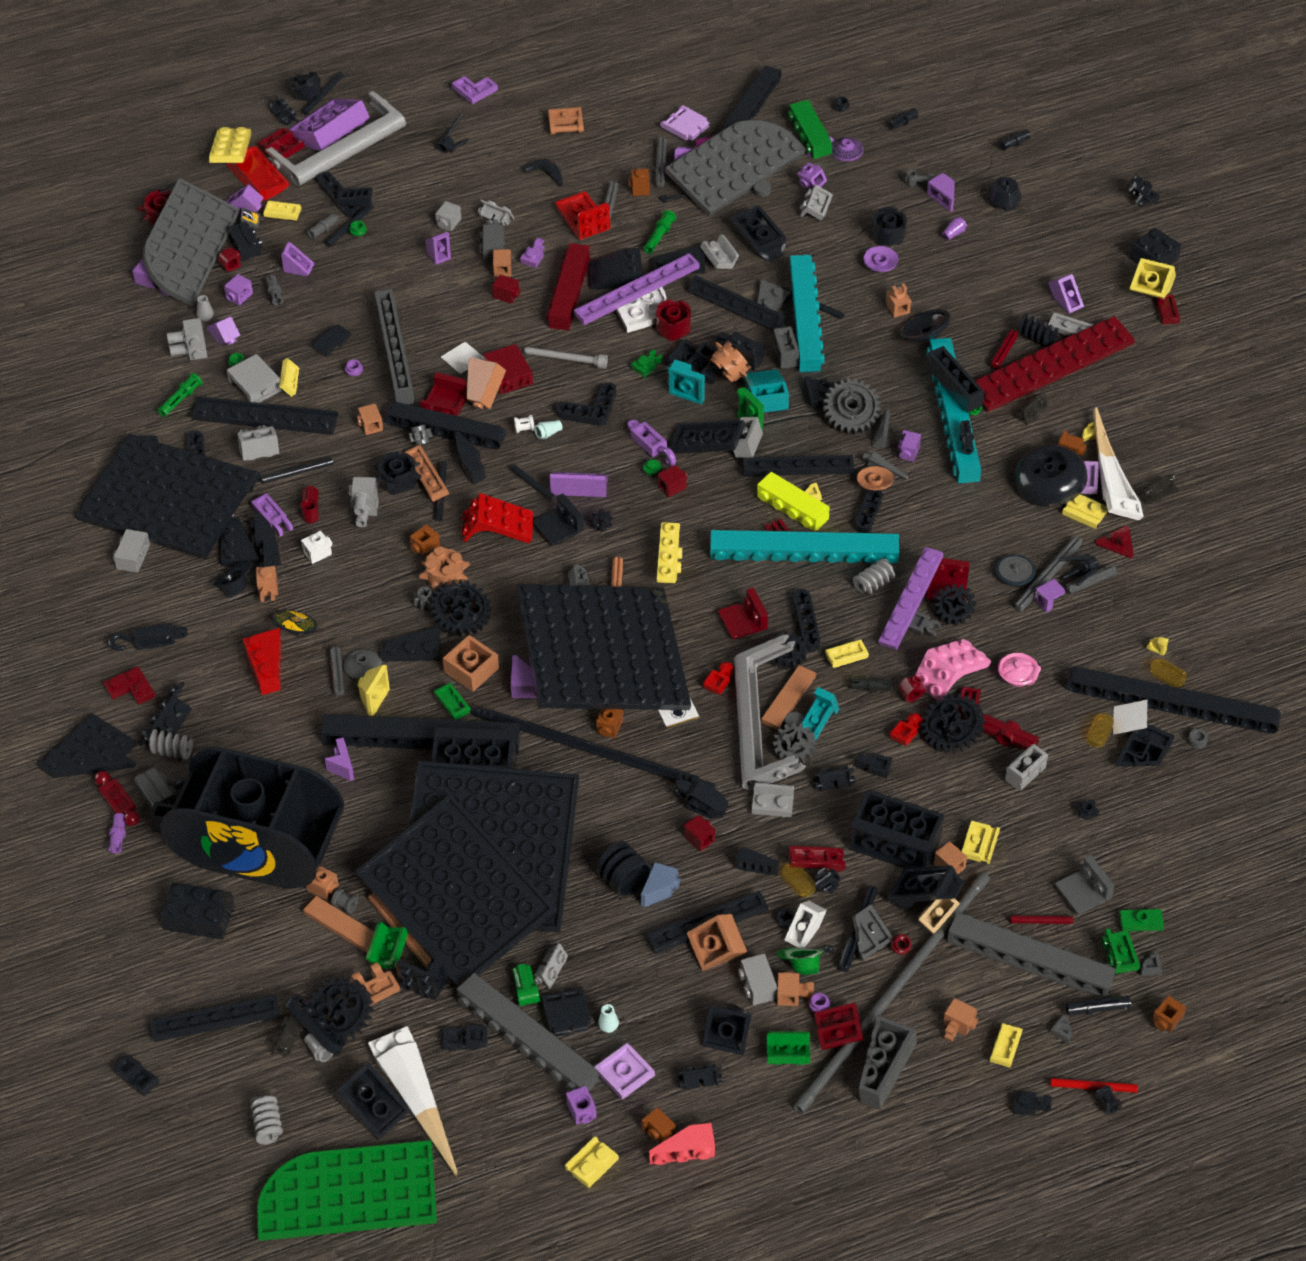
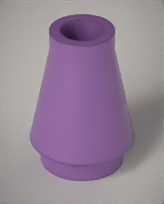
M961 217L953 218L945 231L942 232L943 238L949 241L951 238L964 232L967 227L966 222Z

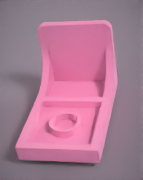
M961 639L928 649L915 675L922 680V684L929 695L934 699L943 701V696L947 695L949 689L960 677L989 667L991 660L983 652L973 647L969 641Z

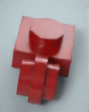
M723 662L719 667V672L712 670L704 681L703 688L721 695L729 684L730 677L734 672L735 667L732 666V663Z
M911 713L906 723L900 720L891 731L890 739L907 746L918 733L917 729L920 728L923 722L921 716L917 713Z

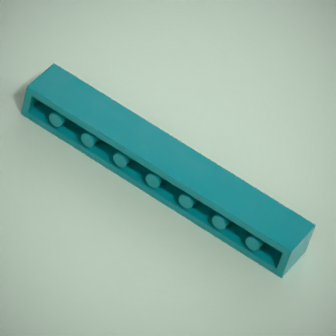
M790 255L796 340L799 350V372H821V364H824V354H821V351H823V340H819L822 337V328L818 327V324L821 322L820 314H817V311H819V301L815 299L818 298V288H814V285H817V277L813 275V272H815V262H812L811 255Z

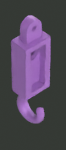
M630 420L628 422L631 438L652 457L665 453L669 458L665 459V463L669 466L675 465V455L667 447V441L646 422L641 424L637 420Z

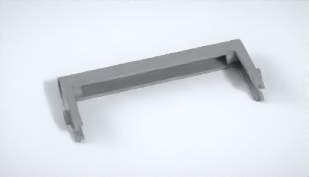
M370 91L368 95L372 99L369 104L383 117L297 165H293L272 147L265 149V151L271 155L267 159L276 169L296 186H300L318 176L319 173L331 169L406 126V121L403 115L392 107L386 99H383L374 91Z
M782 635L734 657L742 787L746 790H754V783L772 784L805 769V765L798 763V758L795 759V756H789L763 766L757 667L793 650L795 641L781 645L786 642L789 637L788 635Z

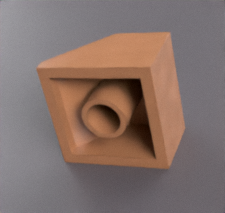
M732 914L717 915L687 932L702 971L732 961L747 952Z

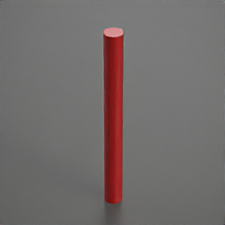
M1051 1078L1050 1087L1099 1090L1109 1085L1112 1091L1138 1092V1084Z

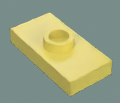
M268 201L263 212L264 217L297 221L301 205Z
M287 358L282 363L279 387L290 396L296 394L299 367Z
M861 639L825 650V655L832 668L868 658L869 655Z
M1004 1023L1001 1024L990 1062L1011 1068L1022 1034L1021 1028Z

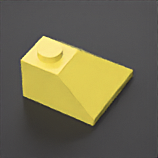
M386 665L367 670L364 677H361L358 681L360 697L368 716L375 715L390 690Z

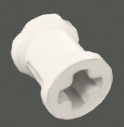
M532 415L519 419L514 417L516 433L524 430L534 431Z

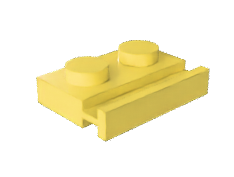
M1078 495L1067 503L1066 507L1063 508L1062 514L1096 529L1098 523L1101 522L1108 512V508L1090 498Z
M971 821L962 849L967 859L978 862L985 861L990 865L1000 828L997 827L995 829L991 828V825Z
M594 1137L565 1165V1169L570 1171L587 1188H590L618 1160V1154L603 1142L598 1141L597 1137Z

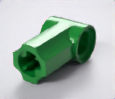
M517 965L513 969V975L517 987L516 995L519 1007L539 1003V991L537 984L534 983L530 965Z

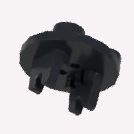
M1137 174L1131 179L1133 185L1128 191L1134 196L1139 193L1140 196L1135 201L1137 205L1140 204L1143 207L1149 201L1155 203L1160 198L1151 189L1153 185L1148 180L1143 181Z

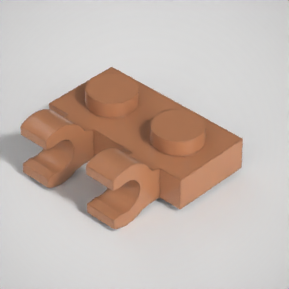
M378 962L370 966L374 979L366 983L360 972L351 975L354 981L357 979L371 993L369 998L373 1000V1004L400 991V986L390 971L384 973Z

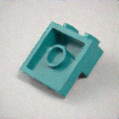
M674 360L673 363L669 364L667 370L669 374L667 383L669 394L702 405L705 400V375L691 371L690 364Z

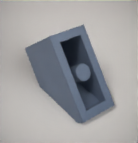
M655 862L641 893V906L647 907L670 898L674 889L678 890L681 878H678V869Z

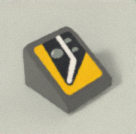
M242 208L241 223L246 221L250 227L259 228L260 214Z

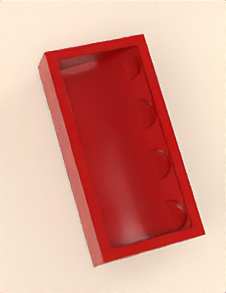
M256 146L247 148L243 163H226L228 168L244 186L249 184L263 197L262 201L276 196L289 186V182Z

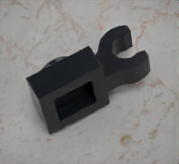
M873 753L872 757L858 754L855 767L858 769L868 768V773L887 778L893 758Z
M1014 1091V1114L1036 1115V1110L1051 1111L1052 1096L1043 1095L1036 1098V1092Z

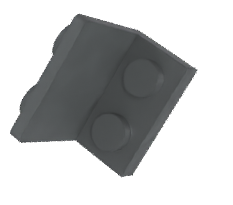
M1092 855L1084 858L1081 871L1056 882L1055 885L1077 915L1112 899L1114 883Z

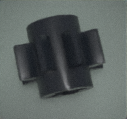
M600 508L598 512L592 513L594 517L590 522H593L594 529L600 528L601 532L606 531V527H613L611 522L615 518L610 515V510L604 512V509Z
M824 867L817 872L815 884L822 893L828 890L832 894L838 889L840 877L834 869L827 871Z

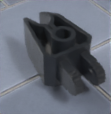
M685 779L676 781L674 794L685 801L684 806L686 809L708 818L723 817L729 803L722 793L701 780H695L694 783L685 781Z

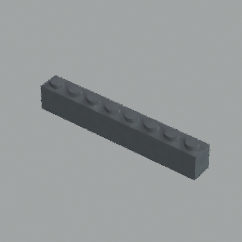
M392 289L375 291L376 306L395 400L403 404H414L413 387Z
M957 912L948 933L947 943L1102 999L1107 997L1114 980L1116 969L1108 964L1098 963L1088 957L1073 954L1066 949H1059L1051 946L1049 943L1031 939L1027 935H1020L1007 928H1001L992 925L990 922L975 919L968 914Z
M477 974L471 975L457 988L458 1002L462 1007L469 1008L477 1019H483L488 1023L492 1031L503 1035L504 1039L509 1044H514L518 1047L525 1057L529 1056L540 1069L548 1071L555 1081L562 1082L569 1092L584 1086L589 1091L599 1082L598 1070Z

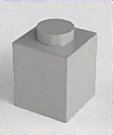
M446 201L436 213L437 227L451 232L461 220L460 206Z

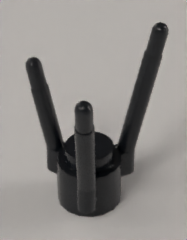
M462 113L458 115L443 138L437 143V148L440 152L447 153L450 151L452 153L456 148L469 141V138H466L453 146L454 141L449 137L462 117Z
M1089 553L1059 558V561L1081 560L1078 565L1079 568L1061 577V580H1064L1079 572L1087 573L1076 583V586H1079L1093 573L1098 571V560Z

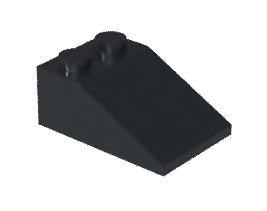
M623 248L589 262L590 290L620 288L642 277L640 248Z
M369 1062L332 1093L345 1110L378 1140L411 1111Z

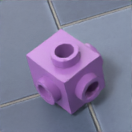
M809 162L797 173L800 178L799 182L804 188L813 189L815 185L821 187L827 181L822 168Z

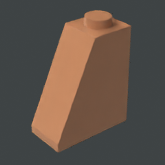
M469 358L467 400L473 403V407L480 410L482 408H491L506 372L499 364Z

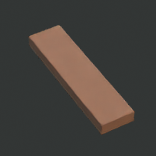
M421 445L404 452L408 453L414 459V462L421 463L415 469L422 476L419 480L432 502L449 494L448 489Z
M799 665L762 717L761 723L776 730L781 728L785 722L786 715L793 711L815 679L816 672Z
M317 896L304 908L303 912L306 916L368 953L374 931Z

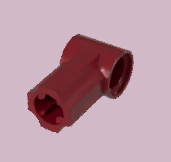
M307 486L302 492V518L306 523H314L319 519V490L314 486Z

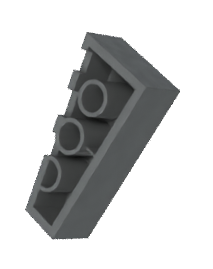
M877 1015L859 1092L861 1103L881 1110L912 1054L917 1040L916 1029Z

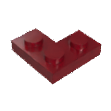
M139 666L103 682L112 700L128 692L132 694L138 705L156 697L154 690Z

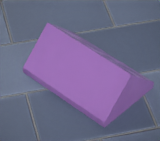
M552 472L550 474L551 492L554 495L563 493L567 496L606 497L608 474Z

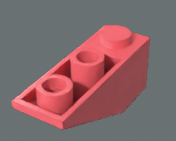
M712 1124L690 1125L649 1151L650 1164L663 1165L667 1162H686L691 1159L706 1160L710 1157H715Z

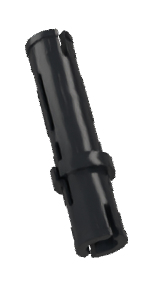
M1129 995L1095 1000L1085 998L1084 1001L1066 1002L1065 1008L1067 1016L1078 1014L1092 1015L1094 1012L1130 1009L1131 1001Z

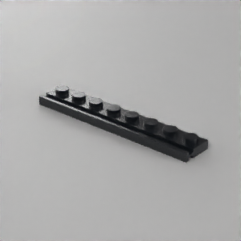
M198 396V401L192 412V420L253 427H262L264 425L266 427L273 426L274 429L327 435L334 434L337 418L339 417L338 411L201 396Z

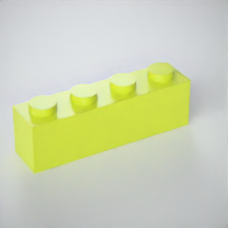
M770 472L757 484V497L760 500L767 502L776 510L782 511L791 519H795L814 532L829 519V506L773 472Z

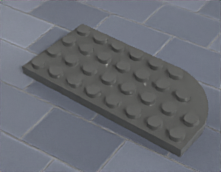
M747 120L729 126L667 166L665 172L710 217L754 188L755 183L765 181L806 154L807 149L789 131L781 126L766 121Z
M179 178L143 249L144 264L154 283L168 295L193 307L229 234L228 228L233 226L241 209Z

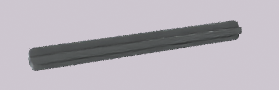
M1074 536L1015 602V609L1023 611L1035 598L1036 588L1049 582L1067 562L1059 561V558L1072 556L1082 545V538Z

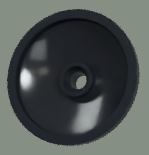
M931 310L916 315L902 325L899 331L900 336L909 342H928L930 339H935L949 325L951 320L950 314L946 310Z

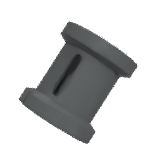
M340 888L334 893L331 904L344 908L350 914L356 909L359 898L344 893V890Z

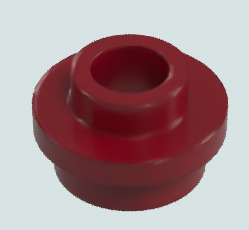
M897 934L891 940V948L896 954L904 955L911 949V940L904 934ZM898 941L903 944V948L898 946Z

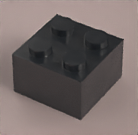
M1154 227L1132 244L1130 260L1138 265L1142 258L1171 266L1179 260L1181 244Z

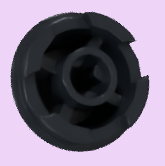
M309 71V74L305 75L300 73L290 78L289 88L298 100H311L320 94L321 78L318 77L316 71Z
M1009 177L996 179L988 191L989 203L995 209L999 207L1005 208V211L1013 210L1022 198L1018 183Z

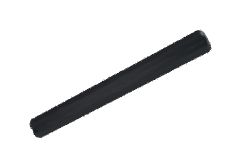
M868 885L866 887L857 913L869 905H873L877 894L875 886ZM854 923L838 964V969L843 972L849 971L857 950Z

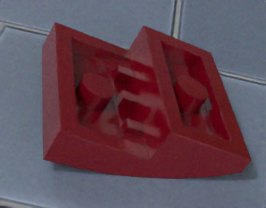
M283 127L257 142L258 147L270 157L271 155L265 149L272 147L284 158H288L305 147L304 141L295 138L292 131Z
M855 1002L814 1013L822 1050L863 1040L859 1013Z

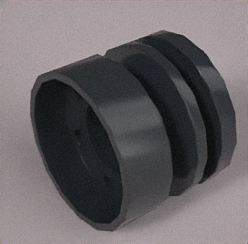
M621 841L603 853L597 863L596 872L607 883H610V886L620 896H628L645 883L651 872V866L640 855H637V852L626 841Z

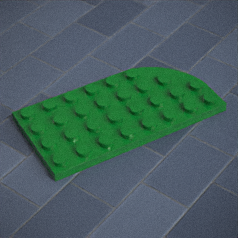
M432 1141L310 1152L288 1161L269 1178L258 1200L259 1241L437 1223Z

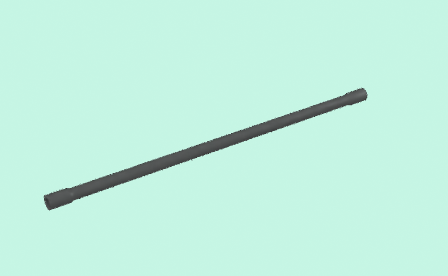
M979 873L969 889L958 901L960 904L940 928L928 938L861 1022L863 1037L875 1023L876 1016H880L948 932L957 912L962 914L975 896L990 881V877L986 873ZM860 1041L845 1044L839 1049L807 1091L793 1105L796 1112L804 1114L814 1101L816 1095Z

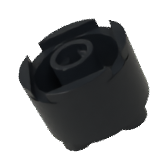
M883 207L879 209V212L873 214L872 237L877 245H901L906 236V214L903 211L902 213L899 212L898 208Z

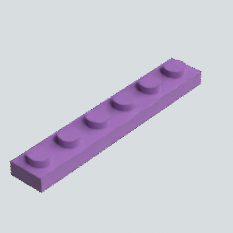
M928 547L924 548L878 641L879 645L894 650L898 649L944 556L943 552Z

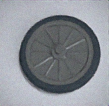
M1007 555L1001 558L996 565L997 577L1003 583L1010 586L1026 585L1035 577L1036 570L1031 560L1021 555Z

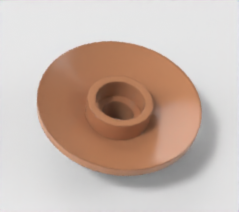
M878 466L864 468L857 475L858 484L868 490L886 489L894 481V475L890 470Z

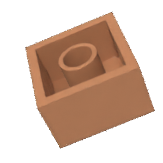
M470 635L443 658L444 673L472 692L499 669L498 654Z

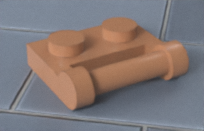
M581 107L548 110L551 135L561 132H584Z

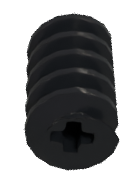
M1025 313L1019 324V334L1025 335L1027 338L1031 337V340H1037V343H1043L1046 347L1050 346L1057 337L1058 327L1052 331L1053 325L1050 324L1046 328L1047 322L1044 321L1040 325L1041 319L1038 318L1034 322L1035 317L1031 316L1028 319L1029 314Z

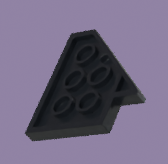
M91 713L38 764V767L52 778L134 768L136 766L135 761L126 755L137 745L136 740Z

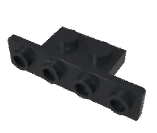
M183 681L178 686L174 684L168 693L170 695L169 699H164L160 704L159 709L161 711L159 714L155 713L149 721L151 726L149 729L145 728L140 734L141 741L138 744L142 747L149 739L153 729H157L158 732L165 731V736H167L168 732H172V738L192 710L190 706L177 698V695L185 685Z

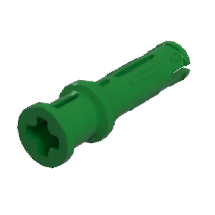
M670 210L663 211L661 219L656 222L655 230L643 246L646 253L652 254L663 235L669 232L671 224L677 218L675 213Z
M190 373L189 378L185 382H181L178 390L157 409L158 413L162 417H166L185 397L191 396L193 391L203 384L201 378L195 373Z

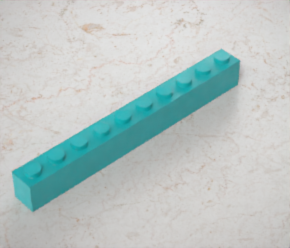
M951 338L930 339V346L927 347V357L928 352L944 346L956 359ZM932 374L933 383H936L935 394L939 396L938 408L942 409L941 421L945 422L944 435L948 436L947 448L951 449L950 462L954 463L953 475L957 476L958 483L980 482L981 466L975 439H973L974 452L969 455L962 453V443L959 439L961 434L960 422L970 421L969 413L963 409Z
M711 530L710 559L828 561L830 563L866 562L872 564L884 558L892 564L898 563L899 534Z

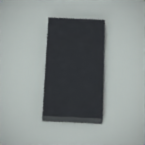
M744 420L679 424L669 448L674 454L736 450L746 424Z

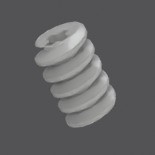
M881 558V560L872 564L870 568H866L859 575L853 577V584L859 593L871 595L873 591L878 590V586L882 587L884 583L894 579L895 573L890 563L886 559Z
M153 729L149 739V751L152 754L159 753L160 756H174L176 759L181 757L182 760H187L191 755L193 739L187 741V735H183L180 740L178 733L172 738V732H168L165 737V731L162 730L157 735V729Z
M258 1096L250 1101L256 1141L259 1144L269 1145L277 1141L278 1136L283 1133L280 1127L282 1124L281 1120H279V1108L276 1105L277 1098L274 1096Z

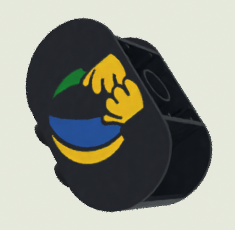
M205 747L196 751L190 760V772L173 808L164 815L160 824L161 835L166 844L184 860L206 870L287 889L302 888L312 883L344 811V802L337 788L324 776L306 767L220 747Z

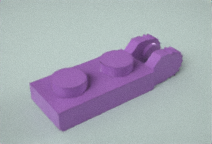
M267 493L251 501V506L264 517L279 537L284 535L278 524L283 523L289 532L293 530V526L286 517V514Z

